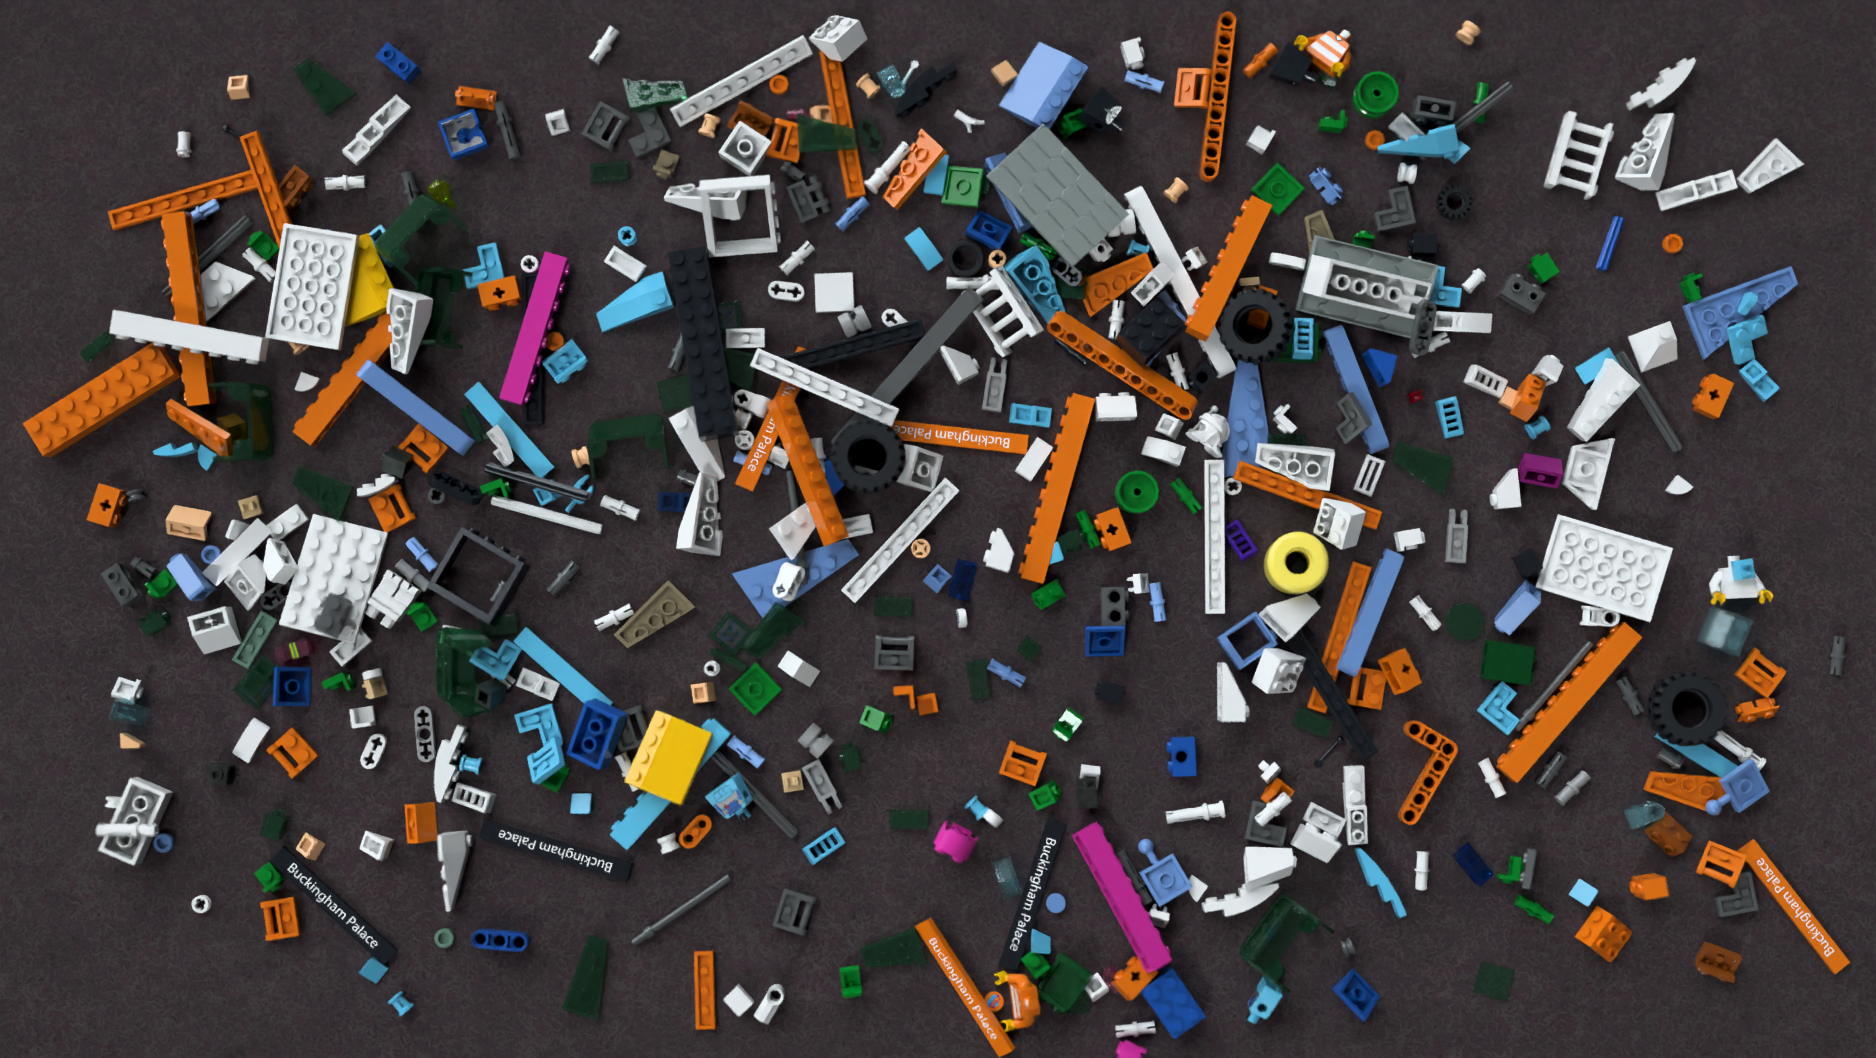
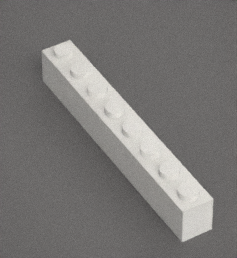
M113 310L109 332L117 334L116 338L128 340L129 337H134L135 342L147 343V340L154 341L153 345L165 347L166 344H171L172 349L184 350V347L191 348L190 352L202 354L203 351H208L209 356L221 357V354L228 355L227 359L239 361L240 358H245L246 363L258 364V361H266L269 343L268 338Z

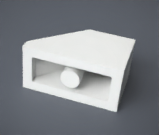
M1546 355L1541 359L1531 375L1545 381V386L1556 383L1563 365L1560 364V360L1557 357Z
M1147 436L1141 454L1178 467L1186 447Z
M1517 468L1510 469L1492 490L1490 503L1491 506H1494V510L1521 507Z
M272 538L267 540L263 564L267 578L273 583L286 584L299 568L284 541Z

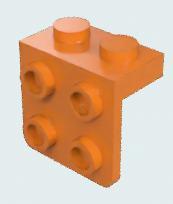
M1596 906L1575 935V938L1592 948L1608 962H1612L1624 944L1629 940L1632 931L1612 914Z

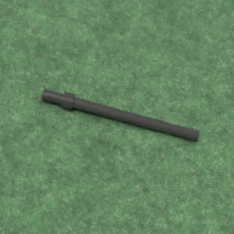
M790 470L786 471L792 513L798 508L794 471ZM802 546L797 553L796 565L805 569V576L801 582V585L808 584L806 570L808 569V563L805 560L804 547Z
M1587 641L1532 706L1529 709H1525L1521 714L1520 721L1514 727L1516 731L1520 732L1528 721L1531 722L1539 708L1594 646L1590 641Z
M726 874L654 925L644 928L642 933L631 940L634 946H637L647 938H652L658 930L730 882L731 878L729 875Z

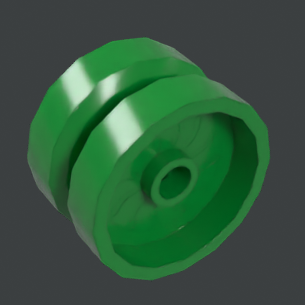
M1376 71L1365 75L1354 88L1352 94V101L1356 111L1370 119L1384 116L1397 102L1399 95L1398 85L1395 79L1388 73Z
M1136 470L1127 473L1118 481L1115 486L1114 495L1117 504L1122 510L1131 514L1146 512L1154 506L1158 499L1159 489L1157 482L1150 474ZM1136 488L1139 489L1138 492L1141 493L1138 496L1134 494V490Z

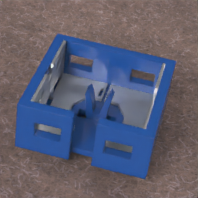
M474 109L438 122L450 157L453 160L489 148L485 133L479 129L482 125Z

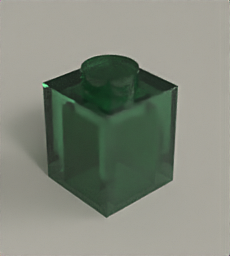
M277 809L266 812L259 835L275 840L283 839L289 816L284 815V811Z

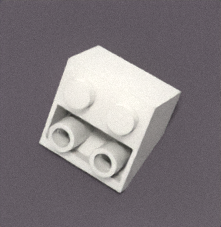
M837 15L831 16L822 27L816 29L815 33L809 37L811 42L826 56L841 62L867 40L859 20Z
M1323 498L1313 533L1341 550L1356 546L1366 511L1352 503Z
M997 528L996 532L992 531L989 543L992 546L990 550H986L983 561L986 562V567L1008 573L1014 552L1003 531Z
M224 606L187 617L192 636L203 654L242 643L232 607Z
M1266 648L1263 651L1252 683L1267 694L1293 692L1306 658L1279 648Z
M1308 822L1306 825L1300 823L1290 844L1328 863L1341 846L1340 843L1336 842L1338 838L1325 831L1323 834L1319 833L1320 829Z

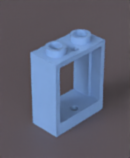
M1257 612L1251 613L1216 637L1238 670H1241L1260 657L1264 649L1273 648L1278 644L1276 641L1278 637L1272 629L1268 630L1265 625L1266 622ZM1251 620H1254L1269 643L1242 660L1227 637Z

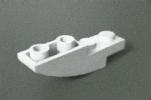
M1685 58L1676 63L1677 67L1671 70L1668 67L1659 72L1660 76L1655 79L1656 83L1647 87V92L1643 94L1638 92L1630 97L1631 101L1626 104L1629 110L1645 102L1651 108L1669 96L1686 79L1696 62L1695 58L1688 61Z
M1436 311L1433 330L1491 333L1492 314ZM1423 322L1422 330H1426L1427 325Z
M461 724L457 725L451 741L447 739L442 740L438 750L434 770V787L437 802L440 803L450 798L453 790L450 788L452 782H456L460 775V771H458L459 765L454 764L453 761H457L461 753L458 750L460 744L465 743L468 737V732H466L468 727Z
M1343 766L1344 783L1342 784L1348 845L1368 844L1364 766Z
M1275 881L1248 891L1244 883L1242 888H1238L1239 896L1233 893L1224 895L1225 899L1217 900V897L1206 898V902L1201 903L1204 912L1222 909L1225 917L1235 915L1263 902L1279 888V885Z

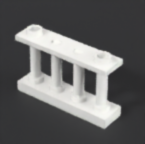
M1568 111L1563 118L1544 187L1551 189L1555 185L1563 184L1586 191L1584 199L1588 200L1592 195L1596 194L1598 189L1596 182L1608 141H1611L1614 134L1612 130L1613 124H1607L1604 130L1577 122L1575 119L1576 113ZM1575 129L1601 137L1599 147L1572 140L1570 137L1571 131ZM1570 147L1596 155L1593 166L1567 158L1565 156L1566 148ZM1565 165L1591 173L1588 184L1561 176L1559 173L1560 168Z
M1000 266L989 272L992 279L975 292L983 296L989 290L998 286L1002 291V296L985 308L980 304L973 313L993 342L996 352L1005 357L1012 353L1009 346L1026 334L1033 337L1044 331L1005 268ZM1005 302H1009L1013 312L994 324L989 314ZM1016 318H1019L1023 328L1004 340L999 330Z

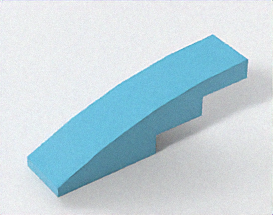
M1354 848L1367 884L1371 887L1377 886L1381 899L1384 902L1391 901L1396 916L1399 918L1406 916L1407 914L1399 896L1385 874L1361 848Z

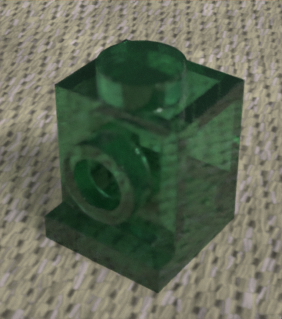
M1079 529L1056 538L1063 556L1068 554L1067 550L1070 549V552L1081 549L1080 544L1087 542L1083 531L1079 532Z
M155 610L146 615L147 619H137L146 637H152L172 625L170 622L171 616L167 610Z
M852 742L842 744V753H839L841 765L845 764L842 772L862 768L857 745H852Z

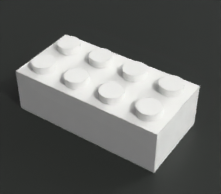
M140 777L130 778L110 824H134L135 822H140L141 824H157L159 826L173 792ZM104 836L99 851L131 865H138L143 862L153 836H140V838H134L133 836Z

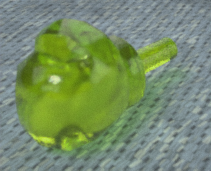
M434 180L428 186L427 193L437 201L442 203L445 200L453 209L457 206L448 198L451 193L448 192L449 185L444 180Z

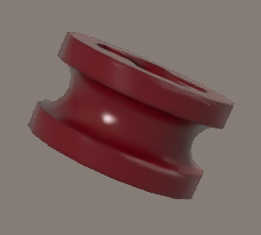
M1423 389L1406 395L1410 398L1409 404L1426 398L1422 395Z

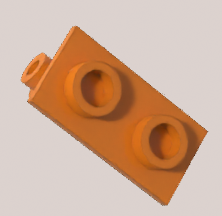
M459 86V90L455 91L456 105L494 110L497 91Z
M1768 697L1755 700L1757 706L1755 708L1752 701L1738 704L1735 707V711L1741 715L1738 722L1745 721V723H1750L1759 717L1764 719L1773 717L1779 709V705L1775 706L1774 698L1770 699Z

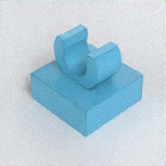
M1753 559L1731 561L1734 580L1755 578Z

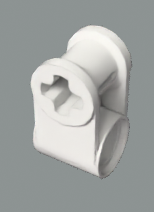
M743 389L737 391L734 395L737 407L761 418L766 417L769 410L767 403L772 401L771 399ZM743 395H746V399H747L748 401H747V402L744 401V402L741 404V403H740V400L738 399V397H742Z
M785 562L781 566L778 578L773 586L774 595L785 601L795 599L800 584L804 579L805 569Z
M1581 606L1583 614L1580 625L1607 627L1615 626L1619 622L1620 617L1617 612L1594 606ZM1607 613H1610L1613 618L1610 623H1607L1605 620Z

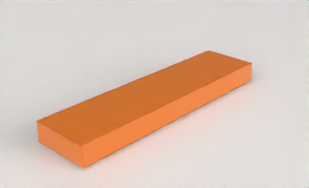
M694 951L696 1030L716 1029L714 951Z

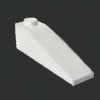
M694 184L669 187L664 196V201L702 212L700 187L695 188ZM747 190L710 193L712 215L721 219H741L746 208Z
M389 289L387 314H390L391 320L388 331L392 332V343L390 344L392 369L408 374L431 317L432 298L421 293Z
M694 406L670 417L671 424L698 470L702 473L716 476L717 482L725 478L718 439L701 442L698 436Z
M702 472L699 473L679 528L676 549L691 553L720 556L723 534L722 530H718V519H721V516L717 511L719 497L716 476Z

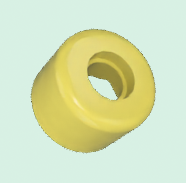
M1291 532L1277 539L1269 547L1264 559V571L1270 584L1278 591L1289 595L1304 594L1316 588L1324 580L1329 567V558L1324 545L1316 537L1304 532ZM1290 553H1299L1306 559L1307 569L1304 573L1294 574L1287 569L1286 558Z

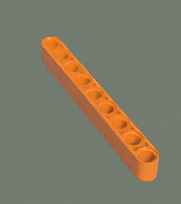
M1231 12L1222 13L1216 27L1212 61L1213 73L1210 78L1208 96L1209 108H1207L1200 164V177L1205 182L1213 181L1219 172L1236 17ZM1222 20H1229L1231 25L1224 26ZM1220 38H1226L1229 44H1221ZM1222 56L1226 58L1227 63L1222 64L1218 62L1217 57ZM1215 76H1223L1224 82H1218ZM1213 94H1220L1222 100L1216 101L1213 98ZM1211 113H1218L1220 115V119H1213L1211 117ZM1215 131L1218 134V138H1211L1209 132ZM1211 149L1215 151L1216 156L1209 157L1206 151ZM1204 169H1212L1214 175L1207 176L1204 172Z
M1057 311L1047 325V329L1052 335L1184 420L1191 418L1198 405V401L1193 395L1147 365L1142 368L1124 350L1067 313Z

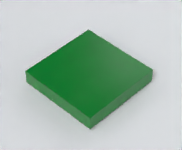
M1276 163L1251 191L1259 199L1271 204V210L1279 216L1305 188L1279 163Z
M947 166L942 204L979 208L985 170Z
M757 662L729 688L734 696L754 716L783 690Z

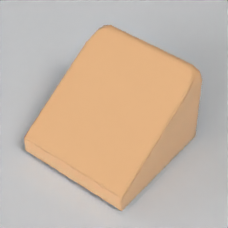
M1007 60L991 69L992 74L1002 86H1005L1018 75Z
M248 75L229 77L227 91L231 100L250 98Z
M829 105L814 106L810 109L813 128L833 124Z
M1507 386L1498 403L1511 410L1517 391Z
M714 682L691 685L693 704L716 701Z
M129 733L120 734V748L122 749L144 748L146 746V743Z
M305 832L296 850L307 859L316 860L325 844Z

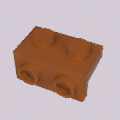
M740 101L736 112L728 121L727 127L734 130L738 122L741 121L766 137L771 130L774 119L768 114L757 110L752 105Z
M296 165L292 167L279 184L284 199L283 204L289 209L296 207L301 202L302 195L312 188L314 181L312 177Z
M1665 810L1660 812L1653 824L1644 830V833L1670 857L1683 853L1693 837Z
M1704 941L1695 958L1697 970L1702 974H1710L1721 981L1734 983L1736 980L1734 973L1742 960V956Z

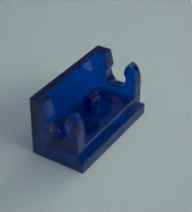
M957 559L948 596L965 601L969 600L978 564Z
M1469 842L1452 854V857L1475 885L1481 887L1494 875L1493 871L1486 865Z

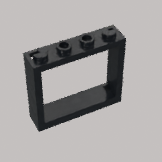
M461 527L427 588L484 622L497 626L531 566L525 563L526 559L518 554L516 556L511 555V550L505 546L500 545L498 547L494 545L495 541L487 536L484 538L479 536L480 532L472 527H469V529ZM467 538L474 540L516 565L489 613L441 585Z

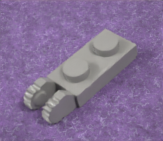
M991 357L982 410L1001 413L1007 375L1005 374L1007 360L1003 359L1001 363V373H994L996 360Z
M1450 509L1445 562L1466 563L1468 537L1467 510L1461 511V525L1455 524V509Z
M817 759L802 767L819 802H822L828 815L832 813V809L826 801L827 798L832 796L835 805L839 809L843 806L836 794L837 791L820 760Z

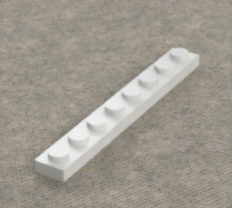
M802 35L670 108L681 127L813 53L805 37Z
M757 348L750 365L891 427L899 411L894 406Z
M1204 460L1205 614H1225L1224 460Z
M944 478L841 591L856 603L959 490L949 480Z

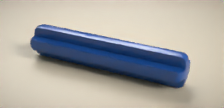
M1615 216L1612 220L1596 266L1598 270L1606 271L1608 269L1624 223V218Z

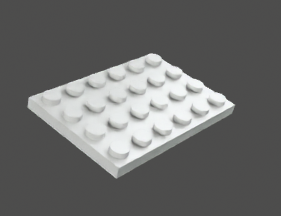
M284 223L265 338L341 350L360 236Z
M313 514L297 564L299 569L294 574L279 625L356 644L368 605L367 602L370 598L385 549L388 533ZM329 592L347 598L352 602L338 638L317 631L314 625L317 615H320L323 609L321 606L325 596H328Z
M1558 514L1542 563L1543 569L1540 570L1535 588L1650 622L1673 548Z

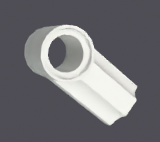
M772 985L756 1010L754 1017L762 1023L769 1024L780 1003L783 1001L785 990L781 985ZM772 991H778L781 997L778 999L771 996Z

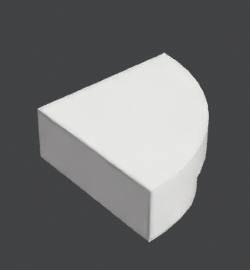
M301 372L295 390L308 391L317 386L321 379Z
M1676 475L1665 491L1670 494H1683L1690 491L1693 486L1679 475Z
M1191 875L1189 882L1192 888L1189 889L1191 897L1197 902L1208 886Z

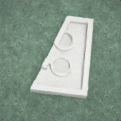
M1776 138L1735 181L1746 192L1751 193L1804 164Z
M805 502L769 529L790 560H793L816 526Z

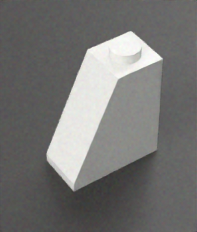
M1304 594L1269 605L1258 615L1286 642L1320 609V606L1314 598Z
M1245 848L1244 872L1245 886L1248 891L1290 876L1292 869L1296 868V856H1293L1292 848Z

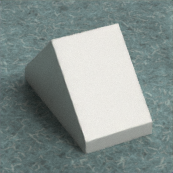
M787 651L778 665L780 669L809 687L820 672L790 651Z
M365 831L359 849L382 861L389 857L394 839Z

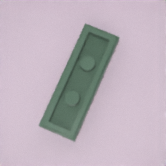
M261 610L232 661L250 670L279 619Z

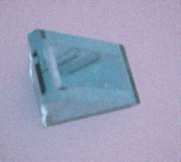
M121 699L114 700L108 719L145 727L151 708Z
M1011 857L992 862L1003 899L1022 894Z

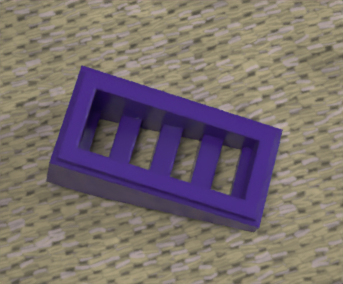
M1238 519L1224 527V535L1242 563L1258 554V549ZM1238 527V529H1239L1238 531H1236V532H1234L1233 534L1229 535V533H1228L1229 531H1231L1232 529ZM1239 534L1243 535L1238 540L1233 541L1234 537L1238 536ZM1245 540L1247 541L1245 545L1241 546L1240 548L1237 547V545ZM1248 547L1251 548V550L1248 551L1247 553H1245V554H1242V553H1241L1242 551H1244V550L1247 549Z

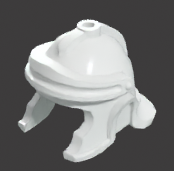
M1204 413L1202 416H1199V429L1186 432L1185 434L1193 441L1201 442L1204 445V449L1211 456L1221 458L1223 456L1220 448L1229 437V424L1226 421L1227 419L1221 415Z

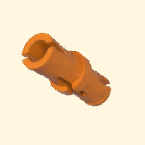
M1269 43L1243 69L1244 73L1249 78H1252L1255 73L1262 67L1264 68L1267 62L1278 53L1277 48Z

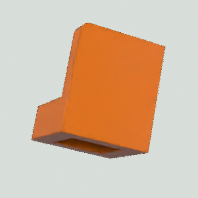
M935 693L916 696L919 715L938 712Z
M1276 777L1266 787L1260 799L1268 804L1279 797L1282 792L1291 797L1294 794V790Z

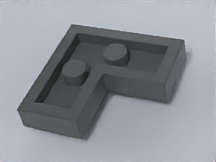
M655 107L638 114L645 132L629 139V143L637 158L671 142Z
M1408 186L1388 190L1391 209L1373 213L1377 232L1416 223Z
M1353 392L1348 393L1337 402L1346 420L1337 426L1336 430L1344 444H1348L1373 424Z
M1252 800L1244 838L1283 847L1287 828L1268 824V822L1261 826L1256 821L1255 816L1267 807V803Z
M1750 871L1740 873L1735 888H1732L1733 894L1714 897L1719 917L1759 910Z

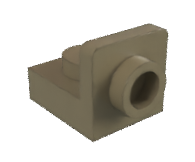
M661 150L656 166H653L656 176L665 180L667 177L673 178L680 156Z

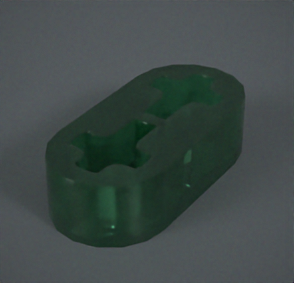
M869 119L861 120L858 123V132L867 150L872 154L880 153L883 149V141L874 123ZM866 123L867 126L871 125V127L869 128L871 133L870 135H868L865 130H861L863 128V124ZM872 137L875 142L880 143L876 150L874 147L870 148L872 145L870 138Z
M109 331L104 332L80 352V355L86 362H91L114 343L115 338Z

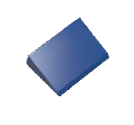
M978 210L967 227L965 236L994 251L1001 250L1012 226Z
M1372 348L1361 354L1379 388L1388 384L1392 378L1397 356Z
M1125 626L1084 627L1085 657L1124 656Z
M274 667L273 706H310L311 667Z
M1354 969L1348 972L1332 988L1362 1021L1367 1019L1380 997Z

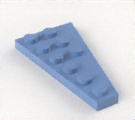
M1792 266L1682 306L1702 359H1706L1729 339L1726 328L1758 316L1798 284ZM1752 292L1758 295V301L1749 313L1744 316L1738 313L1737 310L1744 294Z
M1237 359L1227 416L1230 433L1227 441L1223 443V457L1220 459L1224 460V478L1234 476L1238 461L1270 471V469L1255 462L1257 444H1270L1258 365L1245 363Z
M848 539L804 552L805 560L808 563V569H806L808 584H800L795 599L859 555ZM797 555L793 560L786 557L732 573L764 621L795 600L785 601L782 598L776 597L773 593V586L776 583L781 566L785 562L796 565Z

